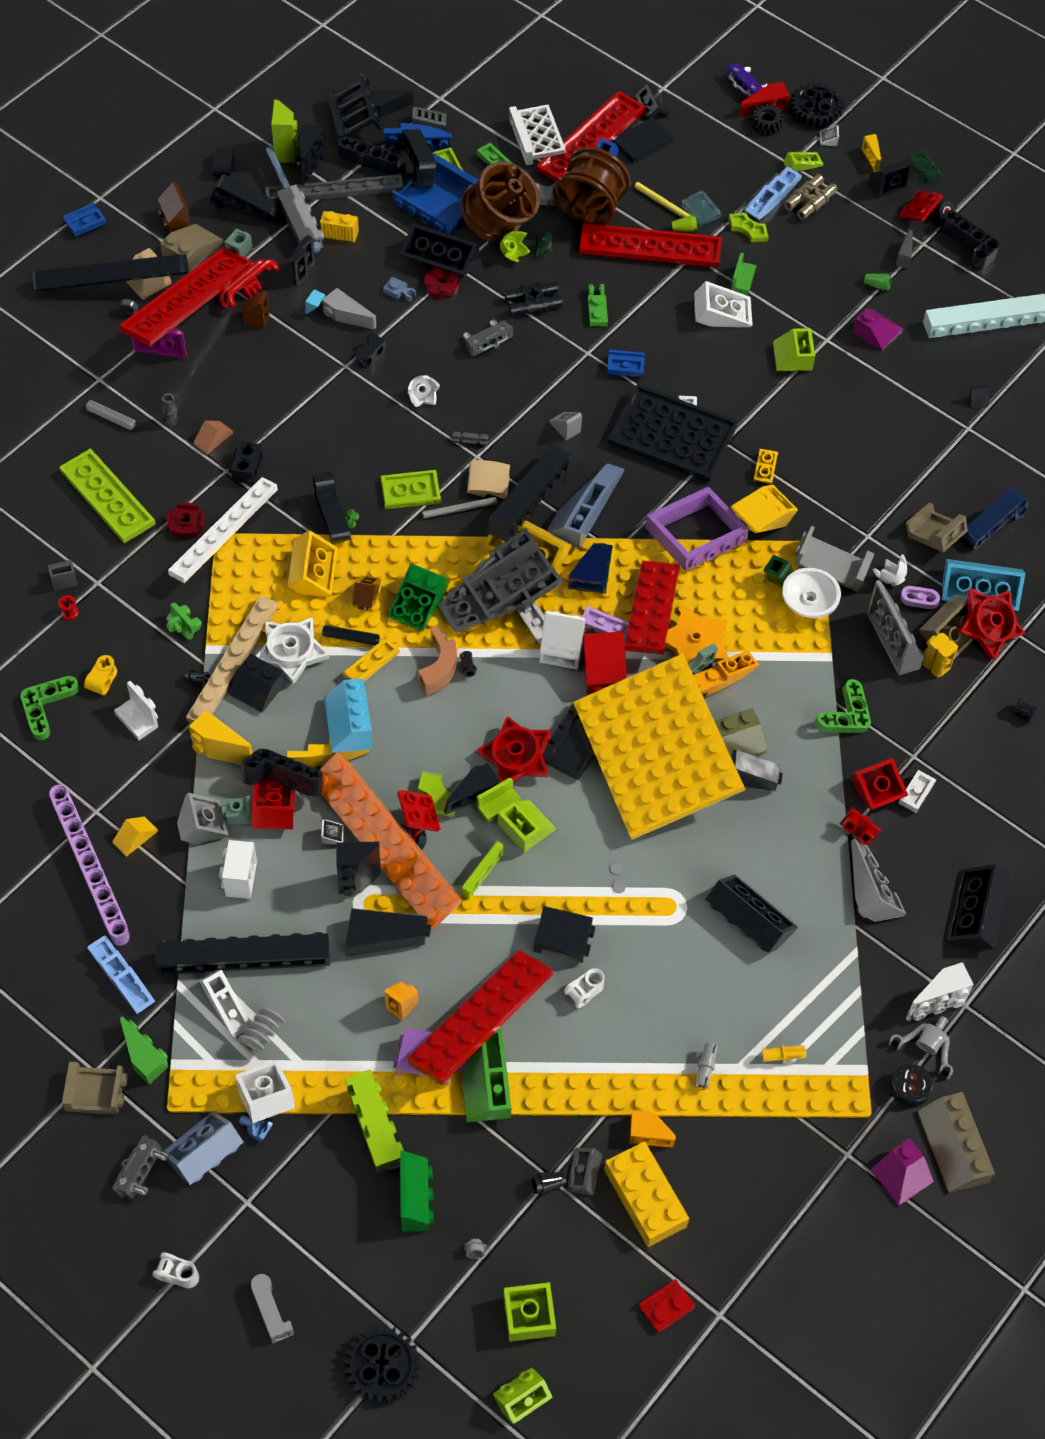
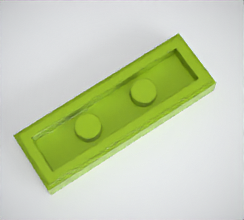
M497 841L462 886L463 898L468 900L472 897L503 856L504 846L502 843Z

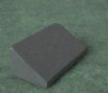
M575 1148L567 1186L568 1191L594 1195L602 1154L596 1148Z

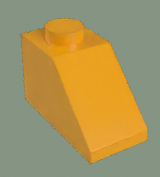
M402 981L384 991L386 1009L401 1021L406 1018L419 1002L418 991L412 985H406Z
M647 1109L632 1111L629 1144H640L645 1141L647 1145L674 1148L676 1135L655 1112H650Z

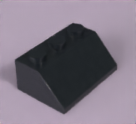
M379 841L336 843L339 894L351 896L361 893L381 875Z

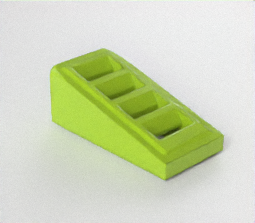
M788 152L784 159L785 167L788 166L796 172L823 166V162L817 152Z

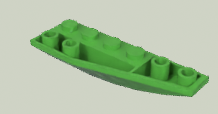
M502 1027L465 1061L462 1082L467 1122L511 1118V1101Z

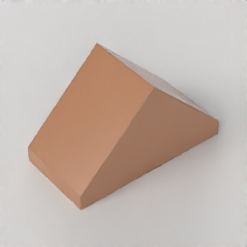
M205 420L193 444L208 455L231 436L233 431L220 421Z

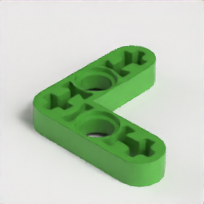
M66 676L35 685L21 692L23 707L32 735L36 740H45L50 735V728L42 705L73 696L78 692L79 685L73 676ZM67 684H71L72 688L68 689ZM52 688L55 690V693L52 695L44 694L47 689ZM30 695H32L34 704L31 705L28 699ZM38 710L41 712L38 717L30 716L32 711ZM41 723L43 732L39 733L37 724Z
M850 679L843 687L847 712L819 713L814 721V725L819 731L864 733L869 728L871 719L863 687L859 681ZM852 703H858L861 709L854 708ZM838 719L845 720L847 726L841 725Z

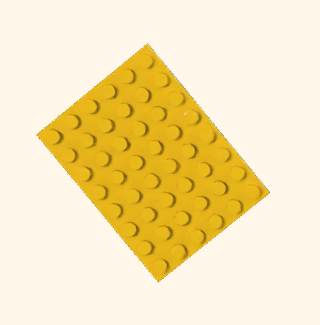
M684 654L573 702L631 840L745 791L741 778Z

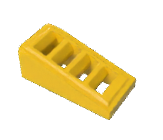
M876 134L865 136L862 151L873 170H877L881 162Z

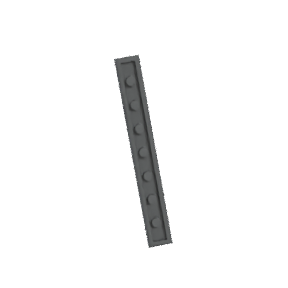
M402 174L308 183L305 185L297 184L299 191L302 190L304 193L305 201L390 193L393 190L400 192L404 188ZM283 186L265 188V194L279 202L277 191L284 188Z

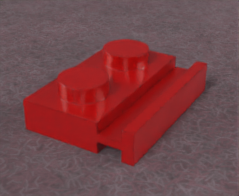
M677 1279L638 1305L657 1334L696 1307L684 1289L678 1284Z

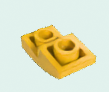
M760 449L754 481L772 484L778 452Z

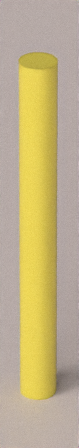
M639 182L635 184V189L681 218L690 216V214Z

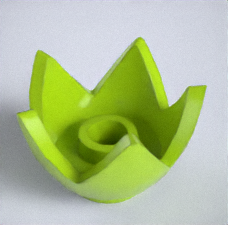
M521 231L508 232L500 242V249L503 255L512 261L519 262L517 257L530 253V250L522 243L527 233Z

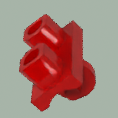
M853 807L839 823L847 832H851L860 842L867 846L882 831L869 820L867 815L863 816Z

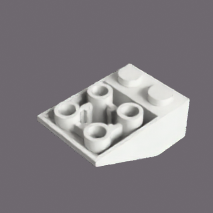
M546 611L539 663L578 670L582 655L585 618L577 615L561 614L556 611Z
M963 962L943 968L913 1001L906 1017L907 1021L912 1019L918 1021L925 1018L928 1014H939L945 1011L946 1008L952 1006L958 1008L965 1004L974 984Z

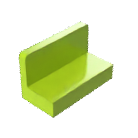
M508 778L478 795L476 809L485 821L489 823L498 818V813L514 801H522V799L513 789V780Z

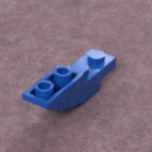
M401 123V128H384V146H391L393 142L401 140L403 129H420L430 150L452 148V134L435 127Z

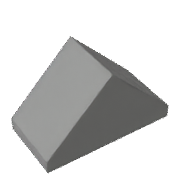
M563 412L549 420V422L565 440H568L581 432L582 414L581 412Z

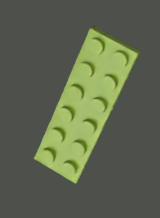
M91 448L59 467L60 472L123 543L128 542L156 524L155 519Z

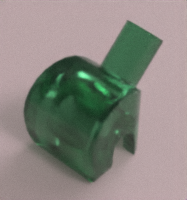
M549 231L544 232V238H540L538 235L535 239L538 247L536 256L543 257L544 253H548L553 249L552 235Z

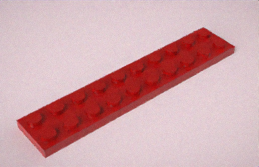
M225 247L221 248L121 323L119 331L150 347L225 289L238 275L252 265L253 261Z

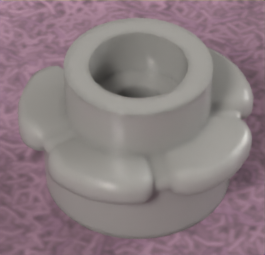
M471 1239L464 1245L466 1256L470 1259L482 1258L484 1251L487 1249L486 1245L482 1244V1241L479 1239Z

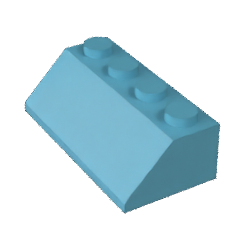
M946 559L941 600L949 601L954 595H967V590L970 589L977 590L990 597L1010 590L1012 607L1015 611H1019L1025 572L1023 569Z
M364 678L343 680L324 697L331 752L371 750L372 728Z

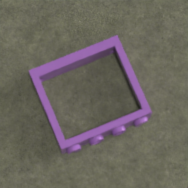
M709 487L648 514L646 519V529L685 571L747 542L749 528ZM709 506L732 532L687 552L664 526Z

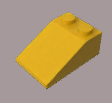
M207 710L189 726L192 747L198 754H203L210 759L242 765V761L252 754V747L248 741Z

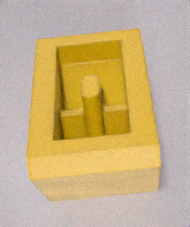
M145 817L126 819L114 838L113 844L127 857L156 834L158 829Z

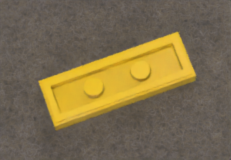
M385 638L343 672V677L347 680L364 678L365 682L397 656L400 650Z

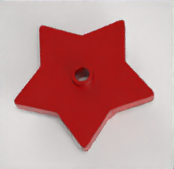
M974 589L967 590L968 615L957 633L978 640L990 660L996 659L1006 640L1025 634V631L1017 622L1016 613L1012 607L1011 591L1009 590L990 597Z
M506 717L500 733L493 741L478 748L477 753L497 768L498 777L501 782L511 778L514 783L523 776L548 777V771L542 754L552 734L550 730H529L528 728L521 727L510 717Z

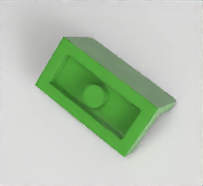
M740 253L731 290L748 295L756 265L744 263V253Z

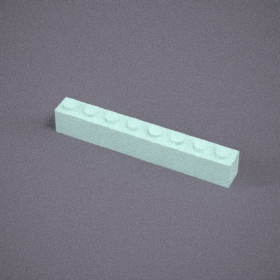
M1045 294L926 310L923 323L929 338L1045 322Z

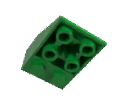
M410 563L388 617L424 631L438 604L442 601L450 580Z

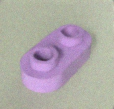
M907 586L903 588L900 599L907 606L934 609L938 606L940 595L933 589Z

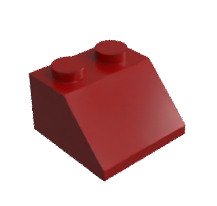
M893 758L851 775L858 795L870 810L909 796Z

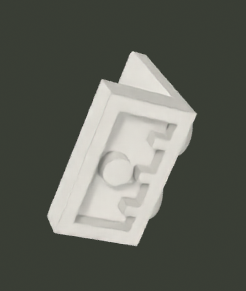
M129 681L127 682L130 700L116 708L114 712L132 734L140 740L158 728V716L154 710L156 708L154 702L150 698L146 699L142 689Z

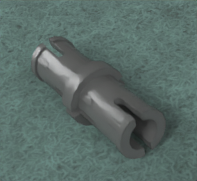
M166 393L162 396L164 405L162 410L166 417L167 425L174 426L178 423L176 415L178 412L177 406L174 403V396Z

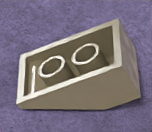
M193 224L171 232L160 242L162 256L187 254L189 272H191L223 242V239L199 225Z

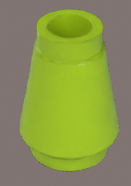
M690 215L672 221L673 232L693 233V231L697 230L696 216L691 217Z

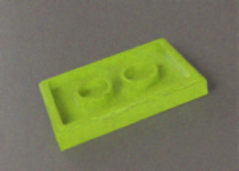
M436 470L380 476L385 510L441 504Z

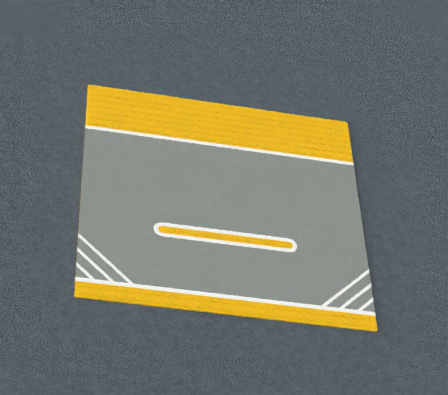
M234 533L213 554L204 672H209L210 675L213 674L260 596L278 602V608L269 622L278 624L299 623L313 618L314 639L329 652V659L306 666L294 684L284 675L285 685L263 713L229 695L231 686L229 687L213 716L251 744L252 753L258 749H269L287 757V751H308V744H329L324 697L343 680H347L343 677V672L376 645L325 637L322 635L324 625L379 634V643L387 638L399 648L400 653L364 682L372 728V749L370 753L348 761L400 824L406 825L397 792L404 790L418 793L422 772L442 775V784L451 794L475 766H482L488 763L498 777L497 768L480 757L477 749L495 739L500 733L506 717H510L521 727L528 728L529 730H550L552 734L555 728H558L557 725L565 713H568L567 710L573 701L588 696L586 695L582 655L578 670L539 663L541 643L538 644L516 610L455 633L439 606L424 631L388 617L410 563L450 580L443 597L444 599L455 587L458 588L464 582L463 579L467 575H471L477 569V565L481 561L484 562L490 557L489 553L492 550L484 547L488 537L351 535V540L333 544L338 548L332 596L330 597L301 595L287 586L294 538L302 534ZM318 535L331 543L329 535ZM586 538L580 549L571 546L564 563L558 569L557 573L563 580V583L537 599L535 603L544 616L546 611H556L561 614L577 615L582 618L586 608L589 606L629 622L642 560L671 564L678 563L656 539ZM676 539L687 552L713 541ZM747 540L742 545L734 547L728 552L722 553L712 560H707L687 571L680 566L669 629L677 625L684 606L703 619H727V626L721 641L728 658L748 650L758 662L759 666L732 685L707 697L704 694L702 695L714 721L753 708L761 723L767 747L766 753L756 757L779 764V772L783 773L782 783L777 785L776 791L745 787L743 792L631 840L596 755L579 781L545 764L548 777L523 776L513 783V789L522 801L530 800L556 827V830L524 853L500 828L498 818L489 823L485 821L476 809V802L456 810L454 817L437 814L441 830L438 832L425 830L427 841L422 851L463 901L434 930L431 929L430 937H426L425 945L354 956H346L345 950L351 908L418 915V913L382 869L381 875L361 893L351 896L339 894L336 844H322V820H329L344 825L343 842H359V840L322 795L312 797L298 791L295 792L293 829L251 828V823L228 825L227 819L224 817L228 831L227 837L200 844L189 842L181 941L185 939L205 940L210 937L226 939L230 936L247 938L251 935L268 937L272 934L287 936L293 933H301L302 935L314 932L328 933L330 966L223 971L250 1022L254 1021V1016L259 1014V1009L262 1007L277 1012L285 1020L284 1023L276 1022L280 1027L279 1030L271 1029L275 1034L274 1037L266 1036L270 1041L269 1044L261 1043L265 1049L263 1051L256 1050L260 1055L259 1057L248 1053L239 1043L238 1038L244 1035V1033L234 1038L232 1037L201 986L199 980L213 972L178 974L167 1103L168 1111L170 1113H211L214 1111L216 1113H248L238 1093L235 1075L277 1060L292 1089L295 1105L294 1109L280 1114H356L347 1090L345 1078L371 1069L374 1080H378L381 1087L380 1098L382 1101L385 1100L388 1106L389 1113L386 1114L466 1115L462 1082L465 1062L450 1076L449 1085H441L427 1076L405 1072L398 1076L396 1068H393L395 1055L400 1054L401 1048L398 1047L400 1034L404 1035L405 1027L435 1032L518 950H521L553 969V975L501 1026L510 1092L511 1115L632 1116V1111L647 1109L661 1117L869 1118L871 1116V1101L848 835L843 826L839 824L846 816L839 733L821 732L814 725V721L819 713L837 712L829 615L821 618H807L796 614L786 605L783 599V587L770 582L763 571L773 554L789 561L794 571L802 569V567L794 564L797 556H794L798 545L802 546L803 543L800 541ZM362 576L381 579L375 605L369 608V610H360L357 606L352 605L355 582ZM438 626L441 632H445L448 640L453 638L456 643L457 667L453 678L443 689L426 696L418 681V670L434 664L440 656L431 640V628ZM266 628L251 651V654L254 656L267 643ZM665 647L664 655L625 651L627 678L676 656L667 647ZM463 651L472 652L473 662L477 667L476 674L472 677H465L461 672L462 662L460 653ZM711 662L702 671L715 667L717 662ZM197 753L193 794L220 800L221 806L226 805V799L246 798L248 795L251 796L252 802L254 785H247L242 782V765L210 759L203 754ZM317 766L313 768L320 770L323 766ZM229 840L254 842L257 866L251 899L226 897L224 889L221 888L222 879H219L220 867H224L225 864L223 850L228 847ZM497 841L502 843L504 846L503 856L472 897L468 900L463 898L462 886ZM613 863L622 865L623 870L620 874L615 875L610 871ZM735 874L797 925V930L777 950L770 953L764 952L757 946L758 943L752 938L744 936L740 928L730 924L721 912L713 910L709 905L710 903L705 900L718 880ZM622 881L625 884L626 889L623 893H616L613 890L615 882ZM544 906L593 917L592 925L596 926L594 937L589 938L588 944L591 945L589 957H584L583 963L579 962L578 957L545 949L542 950L541 954L533 952L534 940ZM594 968L601 970L604 974L603 990L586 1005L577 1008L574 1000L564 993V989L588 970ZM591 979L589 982L592 984H597L600 981L597 979ZM401 981L406 985H412L418 991L419 998L418 1004L403 1021L386 1009L384 992L387 988ZM705 1043H712L714 1046H718L714 1061L715 1070L711 1073L708 1089H701L699 1085L698 1087L694 1085L699 1070L698 1062L702 1059ZM781 1045H784V1047L804 1045L806 1057L787 1059L786 1062H783V1060L763 1062L762 1048L781 1047Z

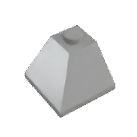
M187 793L177 821L181 841L200 844L227 837L228 831L225 819L222 816L220 800Z

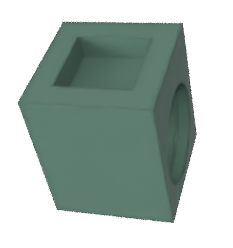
M236 228L225 241V248L245 257L252 249L251 235Z

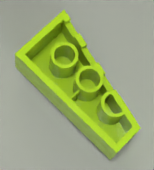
M371 1069L345 1078L349 1096L376 1170L379 1171L400 1163V1151L404 1150L401 1142H396L394 1134L397 1133L393 1121L388 1120L386 1113H389L386 1101H382L380 1098L381 1087L378 1080H374Z

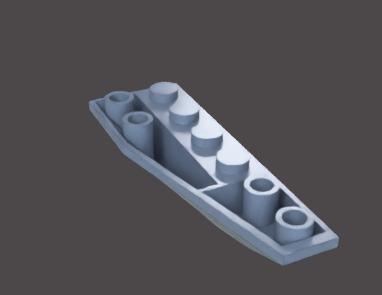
M607 463L559 509L547 532L580 549L624 473V469Z

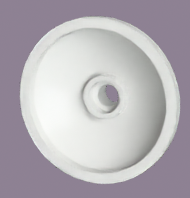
M802 568L794 571L786 578L782 595L786 605L796 614L807 618H821L829 615L837 608L841 598V590L838 582L829 573L817 568Z

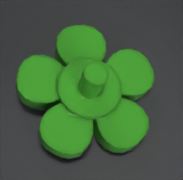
M349 509L344 516L348 527L352 529L356 525L355 521L359 518V514L354 512L353 509Z

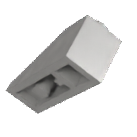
M338 288L322 299V310L327 317H331L338 322L373 330L376 328V315Z

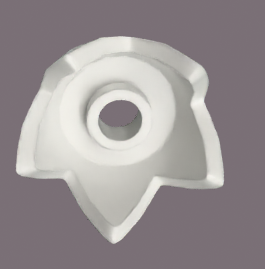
M427 375L415 377L408 387V394L414 406L418 407L423 403L435 405L436 391L440 388V385L436 380ZM420 386H425L423 391H419Z
M902 554L898 565L886 559L884 569L881 572L876 568L873 571L882 582L891 584V586H897L905 581L907 561L904 554Z

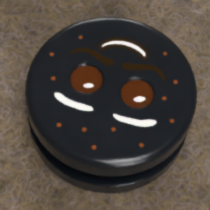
M916 1064L900 1066L890 1081V1092L894 1100L900 1105L909 1108H915L924 1104L933 1087L930 1074L923 1067Z

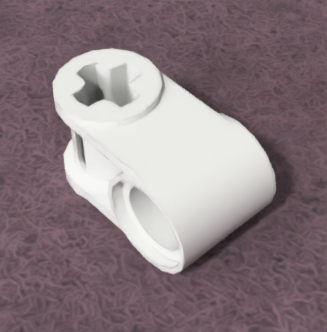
M596 968L590 969L564 989V993L574 1000L577 1008L586 1005L603 990V972ZM591 979H597L600 982L597 984H592L589 981Z
M161 1253V1261L157 1270L153 1271V1277L184 1288H192L197 1285L199 1273L192 1262L177 1258L169 1253ZM186 1271H192L193 1273L189 1278H182Z

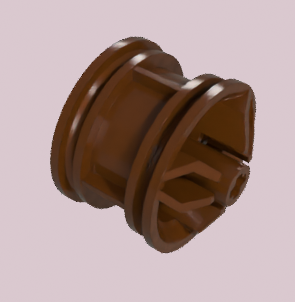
M583 147L572 154L567 167V173L556 182L553 188V197L558 208L571 220L581 224L606 225L615 214L617 201L626 194L630 187V175L625 165L613 154L595 147Z
M504 161L495 162L487 166L481 173L478 181L465 190L461 199V212L466 224L477 236L489 242L500 243L508 232L519 231L521 225L529 221L536 214L540 203L539 191L534 180L521 167Z

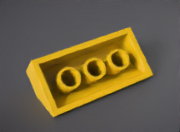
M525 521L523 527L520 526L516 534L527 528L539 549L557 572L564 563L572 544ZM489 534L484 547L493 550L505 541Z

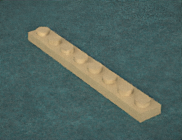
M263 596L258 598L186 716L187 722L193 723L205 710L212 715L214 714L234 681L239 667L249 656L266 628V622L270 621L278 608V602Z

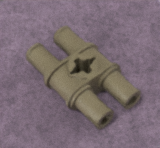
M817 174L810 181H805L799 189L794 190L792 196L784 202V207L791 211L795 206L801 204L804 207L798 211L797 216L801 220H805L811 213L818 212L821 206L828 203L829 198L837 192V186L830 183L825 189H819L818 187L823 184L824 178L822 175Z

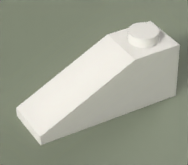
M216 970L199 980L207 997L233 1038L243 1033L246 1028H249L250 1021L222 970Z

